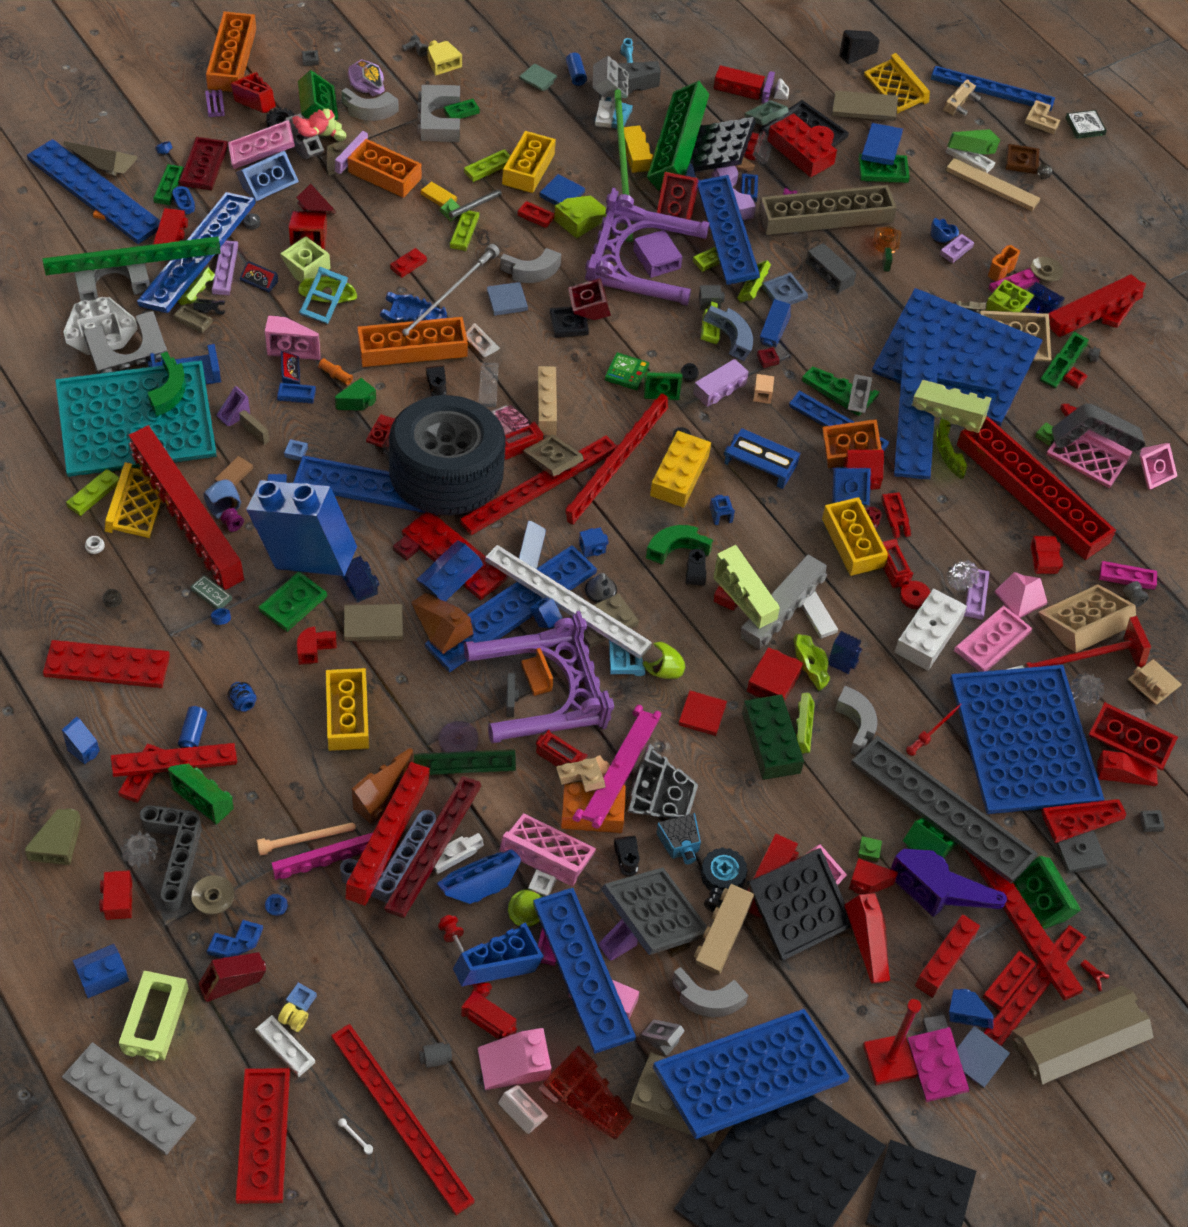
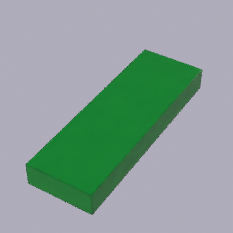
M167 164L153 197L154 203L171 204L173 190L179 185L184 167Z

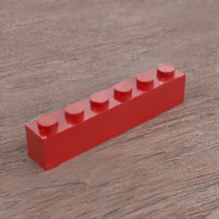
M1130 274L1048 313L1050 329L1058 337H1061L1128 304L1143 298L1144 284Z

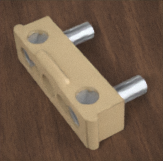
M968 79L965 80L946 101L943 111L948 112L952 116L958 111L965 116L968 111L961 107L969 97L977 101L981 98V96L973 92L976 85L969 82Z

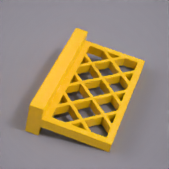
M897 53L892 54L890 60L864 72V76L880 94L888 95V92L896 93V95H907L906 98L898 97V102H903L904 105L897 106V114L921 102L924 105L929 103L930 91ZM890 66L892 71L884 70V68ZM877 73L879 77H872L871 74ZM882 74L890 75V78H881ZM893 76H897V77H900L901 79H900V81H899V80H892V77H893ZM879 82L888 83V85L883 87L879 85ZM890 84L899 85L898 89L890 88ZM901 86H908L909 90H903L900 88ZM909 95L916 96L917 99H909Z
M124 463L105 520V532L112 533L113 530L150 538L161 504L158 497L159 492L157 489H152L149 477H144L141 470L132 468L131 463ZM134 475L142 476L144 480L136 483L133 477ZM148 484L151 490L143 493L140 487ZM136 489L139 495L131 497L128 492ZM154 493L158 499L150 502L146 496ZM143 498L146 504L138 507L135 501ZM131 503L135 509L127 512L124 506ZM150 508L153 514L146 517L142 511ZM138 513L142 519L134 522L130 516ZM125 518L130 522L126 526L118 524L120 520ZM146 523L149 528L148 531L140 530L137 526Z

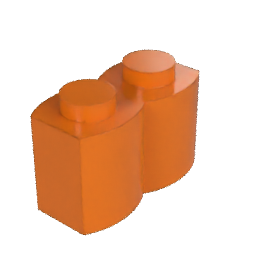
M1012 245L1003 248L1001 254L993 258L988 277L994 281L1005 278L1007 273L1015 269L1020 250Z

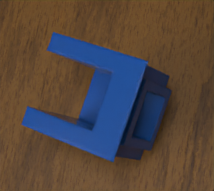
M716 495L714 498H711L709 508L714 524L719 525V519L722 515H727L729 523H733L735 510L732 507L729 496Z

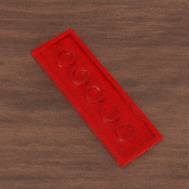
M425 512L402 530V535H407L420 545V550L434 562L457 540L466 544L479 556L483 566L462 586L480 601L508 579V575L485 561L486 556L435 514Z
M52 640L43 675L49 678L163 688L170 652Z
M290 1068L245 1069L236 1204L283 1203Z

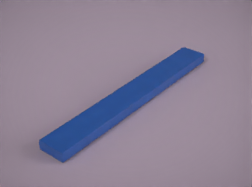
M939 66L934 67L930 79L960 87L968 79L969 82L976 85L974 89L976 92L1032 107L1037 100L1051 105L1049 111L1052 110L1055 97Z

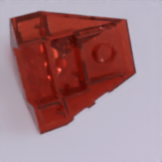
M578 1045L538 1089L546 1099L550 1100L570 1117L616 1140L633 1120V1116L618 1095L614 1097L607 1086L610 1083L606 1078L602 1079L596 1071L598 1066L595 1061Z

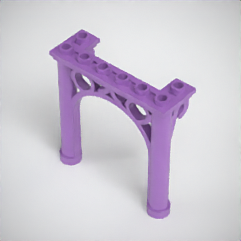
M612 188L611 194H608L606 198L607 207L605 214L607 216L603 217L601 227L603 229L602 231L599 230L597 238L599 242L598 244L595 243L594 254L586 262L585 270L587 272L585 280L592 281L601 278L603 286L680 302L681 305L688 306L691 289L633 276L621 263L619 256L620 248L630 234L643 228H658L706 239L710 222H697L646 211L633 205L634 199L626 194L619 195V191H616V188ZM624 223L627 225V228L619 231L616 229V225ZM612 231L616 238L609 240ZM609 249L612 254L604 256L605 250ZM608 261L614 262L616 266L614 267V266H613L610 262H608Z
M576 611L572 619L562 618L554 624V629L539 634L477 643L473 641L464 642V654L467 662L522 653H536V649L541 648L543 655L553 660L562 669L568 680L569 698L562 708L547 715L489 723L488 735L491 743H498L504 739L542 734L548 730L554 732L598 725L602 729L607 728L608 722L611 720V712L614 710V702L612 698H609L607 691H603V693L600 691L599 678L595 677L594 663L589 659V648L583 641L587 623L585 618H582L580 611ZM550 647H556V650H555V652H554V651H552V650L549 649V648H550ZM561 650H568L573 658L564 659L559 655V652ZM576 661L580 671L576 670L573 667ZM584 682L586 689L578 688L579 684ZM583 696L586 700L580 706L574 701L575 697ZM570 707L574 710L572 712L567 713Z

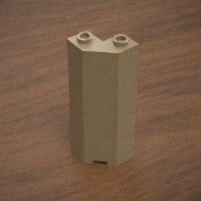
M1121 985L1012 1030V1045L1017 1052L1027 1057L1029 1065L1027 1070L1030 1077L1043 1085L1154 1037L1149 1016L1146 1011L1141 1012L1135 1003L1138 998L1133 991Z

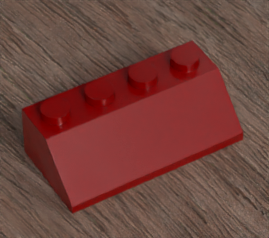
M1104 702L1088 735L1159 770H1163L1178 739V736Z

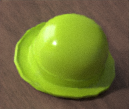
M524 889L512 896L508 904V914L514 924L520 926L526 923L528 927H531L540 922L533 905V900L543 897L541 894Z

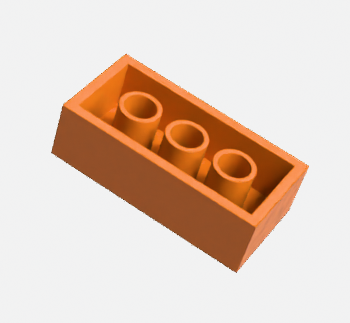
M365 139L348 157V173L404 198L422 179V164Z

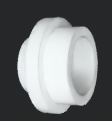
M98 536L89 537L85 543L86 551L91 554L100 553L105 547L104 541Z

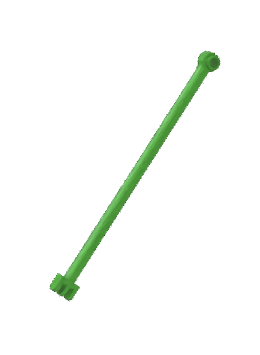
M616 89L615 108L622 194L629 195L621 90ZM633 233L625 239L626 242H633Z

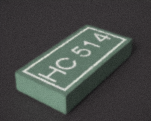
M205 575L190 586L191 591L215 609L223 608L232 600V596Z

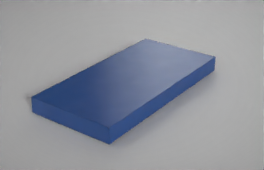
M872 123L861 159L893 165L903 128Z

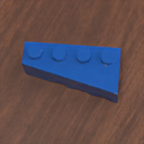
M523 923L515 930L511 929L500 937L496 936L490 939L486 944L477 945L461 953L453 970L461 986H467L533 973L544 956L527 924Z

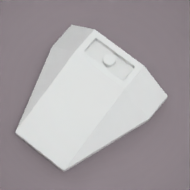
M99 297L96 300H83L75 303L63 332L67 344L90 355L84 339V330L101 326L109 347L112 350L124 348L138 327L135 318L110 297Z

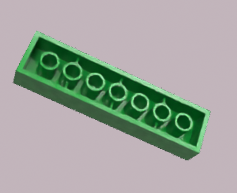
M700 81L678 89L672 94L647 178L658 191L662 188L665 172L686 175L709 98L708 91Z

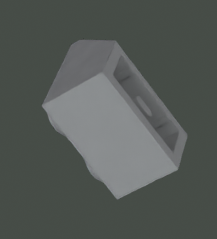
M609 56L593 65V88L603 97H615V90L619 89L621 90V98L628 97L629 74L625 69L621 68Z

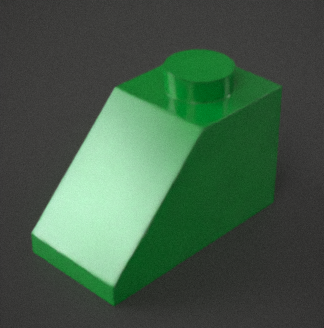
M360 378L335 396V408L337 410H365L376 402V389Z

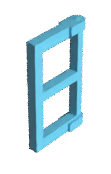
M319 267L299 314L328 324L348 277ZM322 275L341 281L335 296L315 290ZM313 295L332 301L326 317L306 310Z

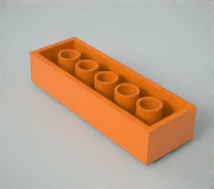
M223 12L206 72L207 88L209 90L233 92L231 83L244 77L256 33L255 14Z
M463 317L422 320L409 331L407 336L403 335V329H407L415 321L359 326L358 343L362 367L468 357V342Z

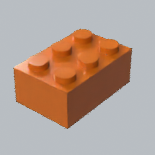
M877 419L823 427V441L828 468L842 467L847 450H882Z
M582 782L564 784L561 829L622 833L626 785H623L602 825L596 829L592 826L593 822L581 818L579 822H576L572 818L577 809L585 811L596 790L585 792Z

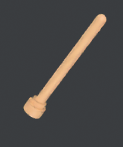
M347 823L272 841L269 839L265 840V838L258 839L256 843L259 856L267 855L268 852L275 848L353 831L356 829L355 823Z

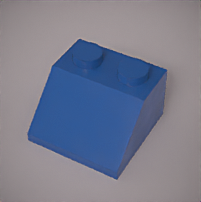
M115 944L73 960L87 998L129 982L127 971Z

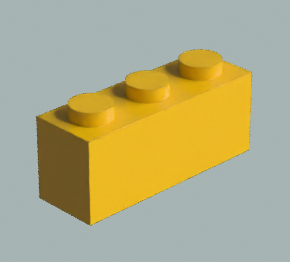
M640 125L624 127L626 157L631 172L649 171L653 154H650L649 143H646L645 132H642Z

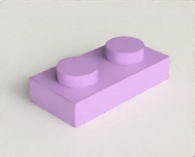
M961 234L941 249L940 255L953 264L973 248L974 242Z

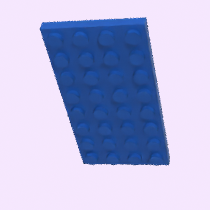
M805 1009L659 1060L653 1064L655 1073L695 1139L848 1082L850 1077Z

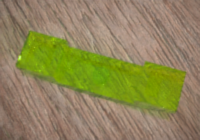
M941 418L936 437L939 453L947 467L957 477L963 479L967 470L966 462L962 453L955 454L948 437L951 428L950 422Z

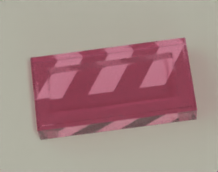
M511 405L495 411L496 417L513 432L529 426L528 420Z

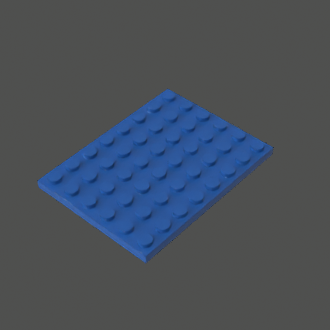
M915 288L876 360L872 372L901 384V374L894 373L901 341L904 340L906 321L941 324L939 348L1005 361L998 394L937 382V384L944 385L948 390L956 388L966 395H969L971 392L977 394V397L985 399V397L992 398L987 416L997 425L1001 426L1043 340Z
M1063 665L951 674L950 681L957 706L962 704L958 710L986 814L1038 810L1105 800Z

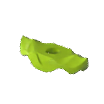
M321 276L315 290L322 292L325 288H330L332 290L331 296H335L341 281ZM305 278L302 280L298 287V293L307 297L315 278ZM346 283L338 303L353 301L357 298V293L351 284ZM313 295L311 300L332 303V301Z
M795 634L793 640L796 657L803 663L802 669L807 672L809 678L813 681L818 691H820L830 680V676L827 673L828 657L822 648L816 647L813 644L810 636ZM808 658H810L814 662V664H810Z

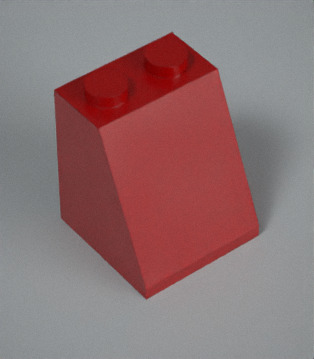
M292 211L289 223L290 247L304 237H308L325 250L327 233L326 212Z

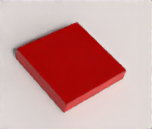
M689 690L678 725L717 736L727 701Z

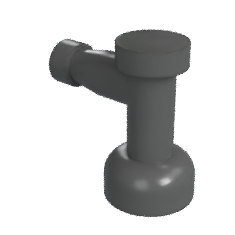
M413 35L409 43L402 45L403 51L416 46V52L420 57L427 55L428 46L420 42L418 35Z

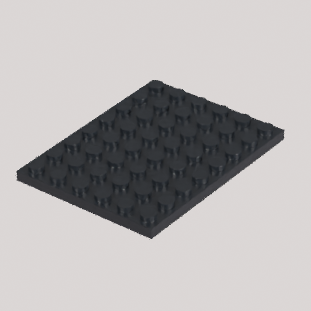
M811 1095L733 1125L675 1206L674 1212L695 1227H833L885 1150L886 1145Z

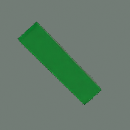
M1073 332L1040 381L1056 389L1086 349L1089 339Z

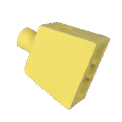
M433 40L429 43L427 56L435 76L462 67V54L448 41L438 43L436 40Z

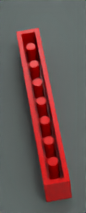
M410 762L346 883L345 899L364 906L368 902L428 785L430 768Z

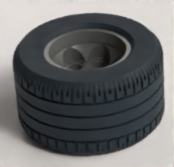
M432 396L409 405L398 414L389 433V475L393 488L411 506L437 515L463 514L485 505L496 495L503 481L506 439L501 422L485 406L460 396Z

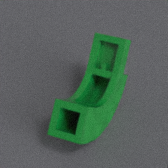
M168 352L161 353L162 364L169 376L167 382L162 387L147 392L149 403L156 416L173 409L181 401L186 388L182 363L177 364L174 357L170 358Z
M690 525L670 526L659 531L651 539L647 546L646 559L663 565L669 553L680 548L700 549L705 555L709 556L713 539L699 535L698 527Z

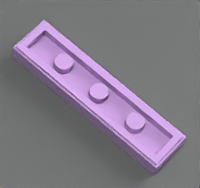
M225 241L220 248L221 254H218L212 294L230 295L238 241Z

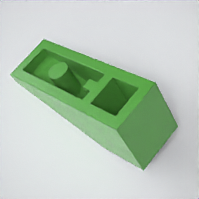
M990 129L952 132L947 146L978 154H994L1000 139Z

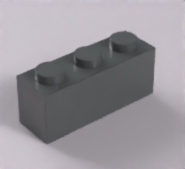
M824 243L808 251L806 263L838 293L854 285L856 272Z

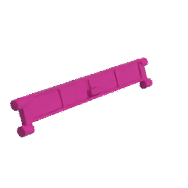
M636 705L632 714L637 719L603 777L605 788L596 790L585 811L582 809L576 810L572 817L574 821L579 822L581 818L593 822L592 826L596 829L602 825L661 717L660 711H655L652 714L643 711L641 705Z

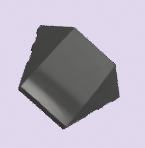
M649 743L635 770L625 801L626 811L668 818L689 815L698 784L681 769H676L668 762V758L659 755L654 750L655 747Z

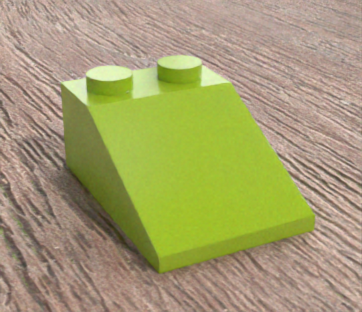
M591 195L567 198L555 205L554 221L577 239L602 223L603 217L607 216L605 214L606 207Z

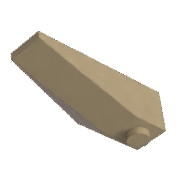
M67 141L63 143L98 168L107 170L106 174L110 175L124 174L137 160V156Z

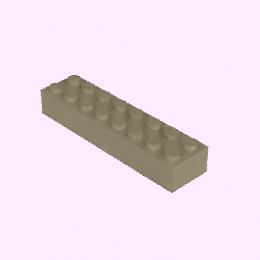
M882 185L761 197L759 214L766 235L892 223L897 207L889 186Z

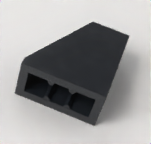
M845 30L839 56L847 64L853 63L877 53L880 40L871 31Z

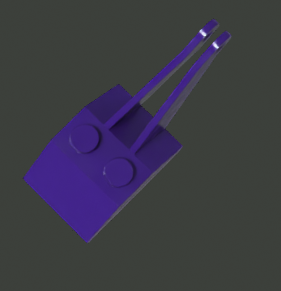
M903 849L895 856L890 870L898 872L895 882L933 918L942 910L944 905L1001 909L1007 900L1006 895L1001 891L950 872L945 859L931 850Z

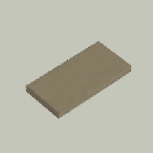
M835 91L832 116L896 121L898 95Z

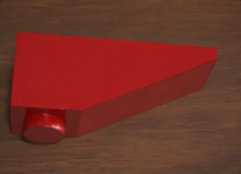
M1103 750L1097 761V777L1099 780L1149 786L1158 785L1157 768L1125 753Z

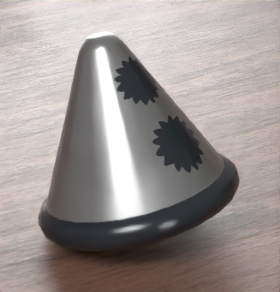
M600 573L587 582L585 593L589 599L599 603L616 595L617 587L614 581L605 573Z

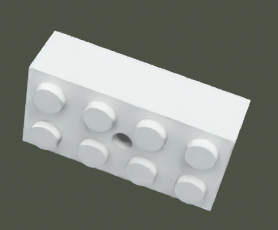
M933 588L899 638L895 653L929 671L963 620L967 606Z

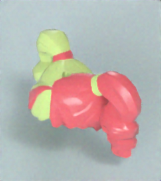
M319 109L318 112H314L307 120L299 116L292 118L295 128L304 137L321 135L332 136L337 141H344L346 139V132L342 130V124L336 122L332 110L324 109L321 111Z

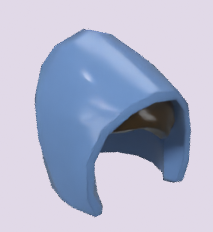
M230 480L217 481L203 493L206 505L216 519H220L225 510L229 508L237 510L240 507L239 493Z

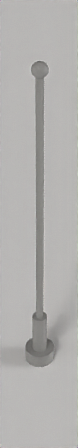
M494 244L488 245L484 250L485 254L477 260V264L407 329H403V335L407 336L414 326L477 267L482 266L489 259H495L500 253L499 248Z

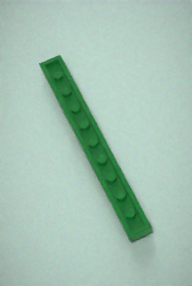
M219 236L49 257L42 258L45 275L47 276L221 254Z

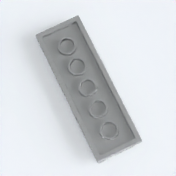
M93 1042L62 1076L65 1082L165 1155L171 1151L196 1121V1117Z

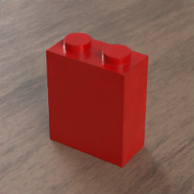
M768 647L748 682L746 692L759 698L783 695L784 701H786L801 674L803 663L796 658H791L778 650Z

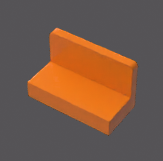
M537 648L536 657L521 661L522 669L534 696L550 692L553 689V676L541 648Z

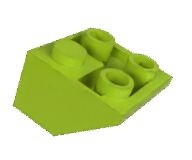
M1004 279L988 298L986 310L984 311L1021 312L1034 295Z

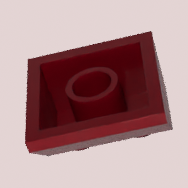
M309 184L296 197L299 200L297 204L304 212L308 210L309 212H326V214L337 213L312 184Z
M601 278L568 287L574 314L592 320L611 316Z

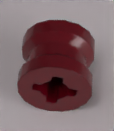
M868 507L865 510L875 529H877L882 516L881 511L876 507Z

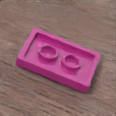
M950 1027L908 1037V1043L926 1102L969 1092Z

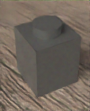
M700 285V310L707 309L711 301L718 303L717 308L720 309L721 303H724L725 299L724 292H721V285Z

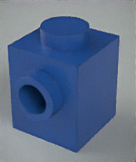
M601 527L579 532V546L584 557L598 556L606 553V545L609 542L607 535L603 534Z

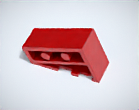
M257 71L231 83L236 102L261 113H267L270 109L276 107L272 88L266 82H263V78L258 76Z

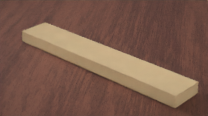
M954 158L947 166V172L1030 211H1033L1040 201L1039 197Z

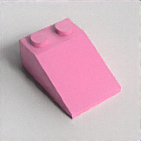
M268 316L265 328L267 355L281 357V351H285L302 359L320 360L319 333L286 317Z
M543 1028L521 1031L478 1047L485 1090L549 1080L551 1078V1064Z

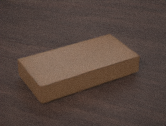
M238 456L214 480L217 482L227 479L236 486L253 469V464Z

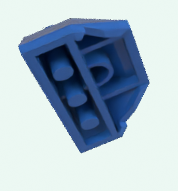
M513 849L492 854L449 873L437 885L446 896L469 904L478 902L482 898L498 893L501 889L508 887L521 862V858Z

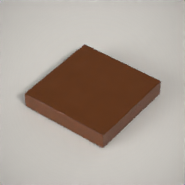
M1008 144L1005 169L1037 174L1040 148Z

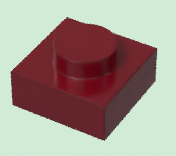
M774 347L757 351V357L763 368L779 365L780 359Z
M407 535L393 545V551L406 561L420 550V545Z

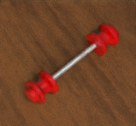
M446 915L440 919L438 928L440 931H445L446 934L443 937L445 942L455 941L460 953H463L465 951L459 938L464 934V930L456 926L458 923L456 916ZM485 982L467 985L474 988L471 994L473 991H476L483 997H487L492 989V985Z

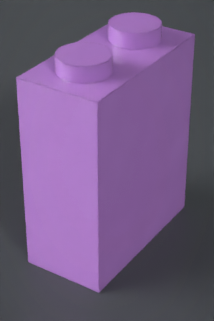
M665 230L634 239L633 251L650 278L681 269L682 255Z

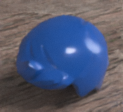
M933 219L930 232L931 237L935 241L945 243L959 236V230L955 225L947 224L945 219Z

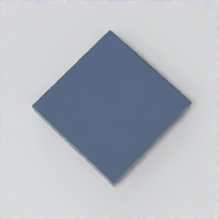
M791 272L763 282L761 286L772 302L776 299L793 305L808 299L807 292Z
M520 282L487 287V294L494 316L528 311V305Z
M975 1026L957 1048L964 1074L983 1089L1010 1054Z

